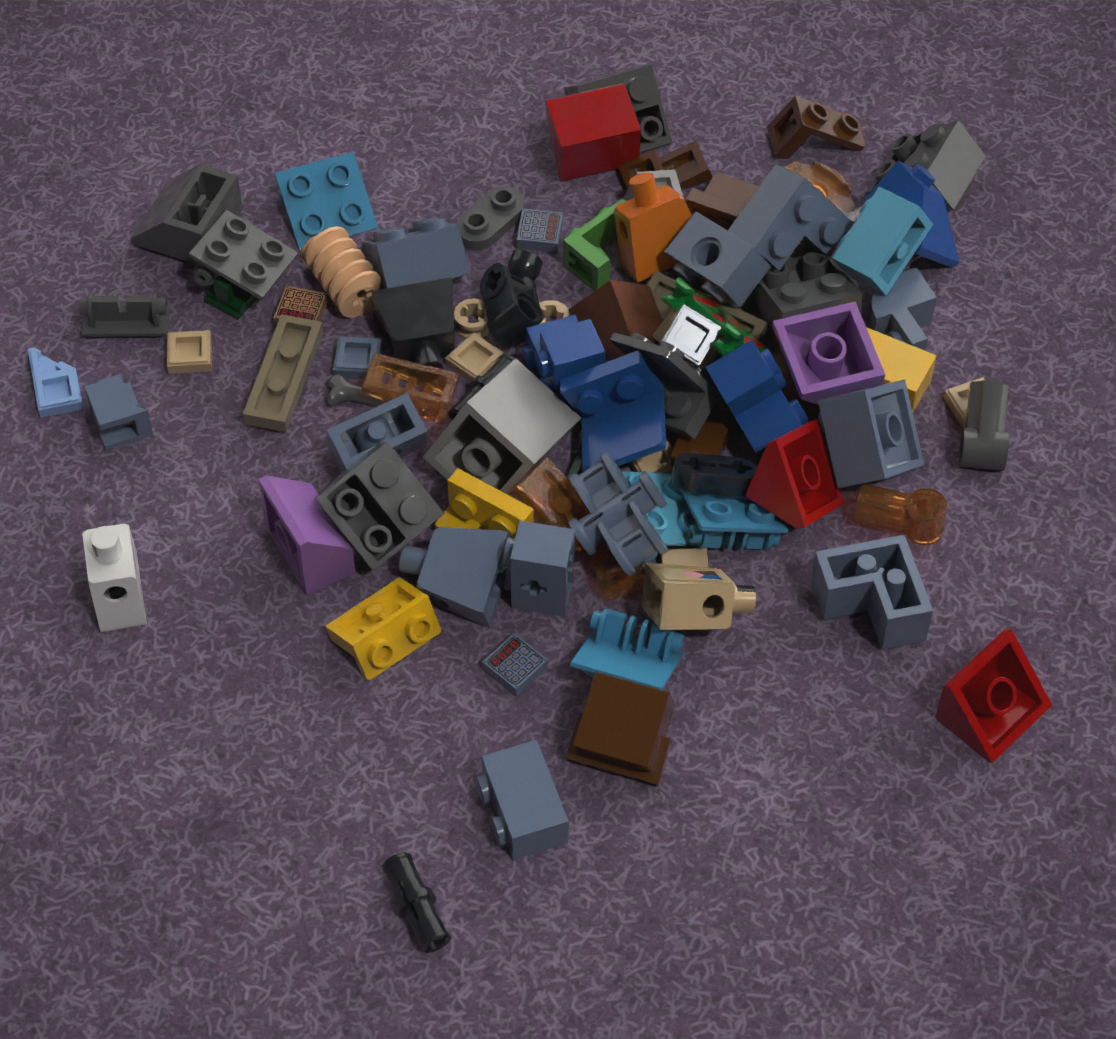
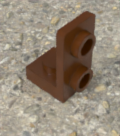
M796 95L767 126L774 155L781 159H789L805 144L811 135L855 151H861L866 146L861 124L856 117L849 113H842L825 107L817 101H809Z

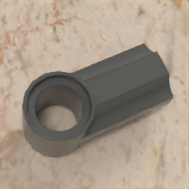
M993 380L971 381L969 385L966 428H963L960 440L959 454H962V459L959 460V467L1005 471L1009 448V432H1005L1009 385Z

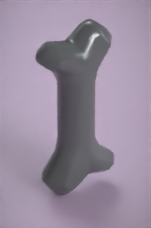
M337 374L328 379V386L331 391L327 394L326 401L330 407L348 401L377 407L406 392L402 385H397L388 390H377L353 385L347 382L342 375Z

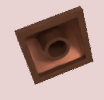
M610 280L568 309L569 316L576 315L578 322L591 319L605 349V363L625 355L609 341L614 332L628 337L633 332L638 333L659 346L660 342L654 338L653 334L663 321L649 285Z

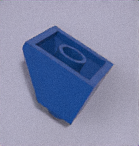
M897 161L865 200L867 201L872 198L878 187H881L920 206L933 223V226L915 254L951 268L957 266L959 258L944 198L932 185L936 179L919 164L911 167Z

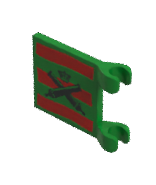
M681 278L675 280L676 288L667 296L663 295L661 298L674 312L678 311L684 304L722 327L718 333L722 337L717 341L713 340L710 345L723 357L753 340L760 353L768 349L713 298L695 293Z

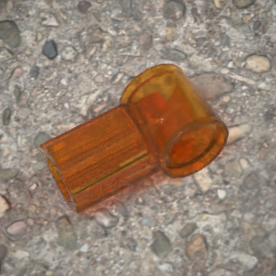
M863 484L857 500L854 523L904 533L912 542L918 545L929 546L936 544L944 535L947 501L939 491L932 488H921L912 493H906Z

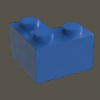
M571 315L526 328V346L521 347L524 366L530 372L535 371L537 378L576 412L560 393V380L605 363V349L591 319L578 322L576 315Z
M753 340L705 367L760 460L768 442L809 421L798 400L795 398L788 402L781 391L788 384L769 350L766 349L760 353Z

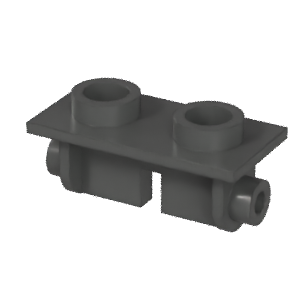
M153 293V295H127L126 301H119L118 296H95L94 294H88V298H80L79 301L80 315H84L81 335L82 337L167 336L171 302L170 300L167 301L166 297L159 298L158 293Z

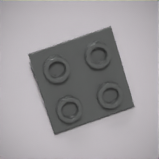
M226 210L191 250L188 257L197 261L194 267V280L197 284L201 286L213 285L215 279L220 275L262 300L296 258L298 252L251 225L243 218Z

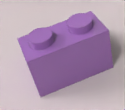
M856 302L773 321L772 327L802 400L819 405L818 400L883 384L886 374Z
M267 475L258 479L266 529L306 595L356 573L354 556L358 553L315 500L319 494L311 483Z

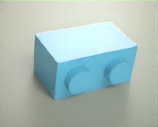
M878 187L872 198L868 199L862 206L860 216L849 233L844 235L839 241L832 259L846 275L887 295L933 226V223L920 206Z

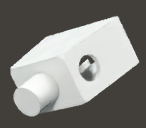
M129 525L101 526L84 531L82 536L88 583L100 632L147 624L137 551ZM114 586L123 587L126 589V594L121 598L111 599L109 588Z

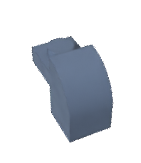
M917 267L902 272L887 295L876 290L874 291L867 328L925 351L928 338L920 327L932 323L937 296Z

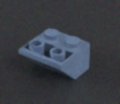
M437 216L413 221L414 229L407 231L404 228H397V226L372 232L374 239L363 242L374 271L382 278L381 289L450 277L453 279L470 274L459 225L445 222L444 217L437 218Z

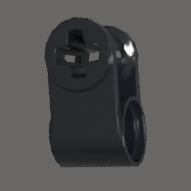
M500 263L491 265L485 271L480 283V293L487 315V327L491 335L500 344L508 348L514 347L526 336L527 327L538 325L544 320V314L537 296L536 284L534 280L526 276L519 278L511 274L508 267Z

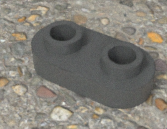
M497 187L486 193L464 212L456 222L459 225L464 248L469 250L487 249L520 221L522 208L524 209L522 194L511 187Z

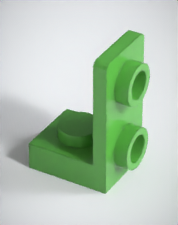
M623 198L611 207L603 208L595 218L581 228L573 229L563 240V266L593 291L610 281V259L600 247L617 236L614 210L617 205L626 202Z

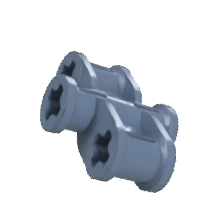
M606 451L600 455L601 460L583 473L580 475L573 473L569 476L571 484L590 513L580 520L574 518L568 523L571 529H575L576 538L590 556L597 552L598 545L606 541L613 556L624 572L630 577L636 573L635 568L655 554L660 553L663 555L668 552V548L646 516V513L658 506L662 509L668 504L646 471L639 474V481L629 487L624 474Z

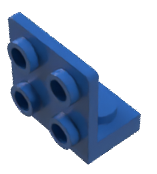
M640 350L560 380V393L582 419L583 471L601 460L600 455L606 451L619 466L665 449L664 382Z

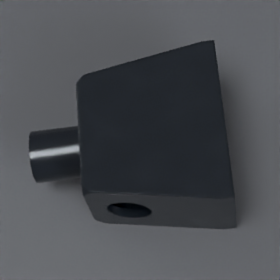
M451 277L371 291L374 320L396 366L415 363L419 376L432 378L439 375L443 371L441 359L447 357L455 349Z

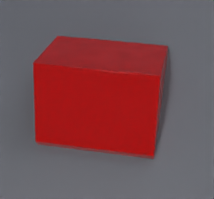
M624 83L544 100L560 181L618 169L619 165L639 157L641 128Z
M817 419L808 421L768 442L745 494L747 498L797 529L808 526L845 504L841 490L837 486L835 473Z
M1004 629L943 686L935 719L986 761L993 763L1053 704L1012 629Z

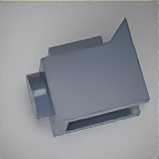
M121 375L105 378L97 383L84 386L90 410L105 450L153 435L148 410L139 407L130 382L124 384Z

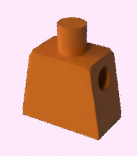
M641 173L632 177L629 180L633 199L617 205L614 210L620 265L623 271L637 283L652 277L655 270L661 273L675 267L676 263L664 251L692 217L681 194L668 185L657 188L652 173Z

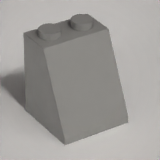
M515 359L463 406L423 458L447 480L459 468L510 496L557 447L581 417L521 362Z

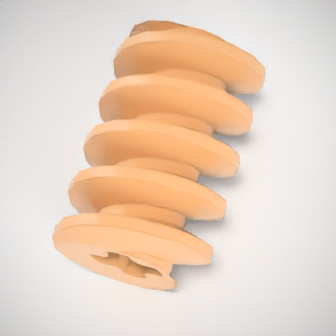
M335 226L309 239L303 246L300 257L312 271L314 277L320 282L322 288L330 295V299L338 306V310L343 316L355 318L372 310L371 291L380 289L382 278L374 271L372 264L365 260V255L360 249H357V244L352 238H349L348 232L343 227Z

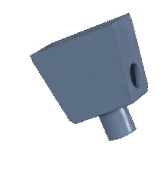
M438 527L433 531L428 550L408 545L403 548L399 561V570L403 573L419 576L417 589L429 596L431 604L490 628L504 586L508 565L503 564L506 541L510 535L509 532L502 530Z

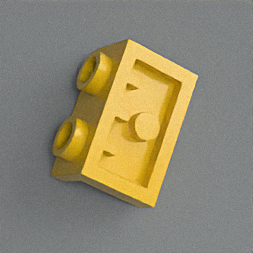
M457 468L447 480L449 507L436 521L435 528L502 530L509 532L511 538H515L519 521L534 523V509Z
M400 577L325 625L331 641L354 656L362 676L367 680H372L441 632V627L429 596Z

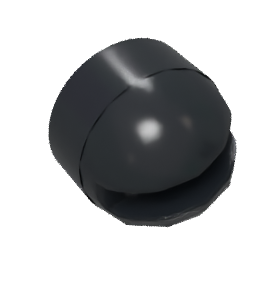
M516 249L512 252L507 267L511 274L519 278L526 276L535 281L541 272L543 261L533 252Z

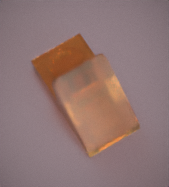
M547 456L540 459L511 489L524 504L534 509V523L571 529L569 521L574 518L580 520L590 513L573 485ZM575 536L574 554H577L583 549V546Z

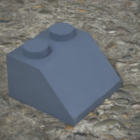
M905 379L818 400L820 408L819 424L822 431L826 434L830 452L829 457L838 488L886 479L925 465Z

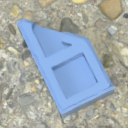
M29 348L28 355L40 418L84 409L76 368L62 361L57 363L43 356L40 350Z

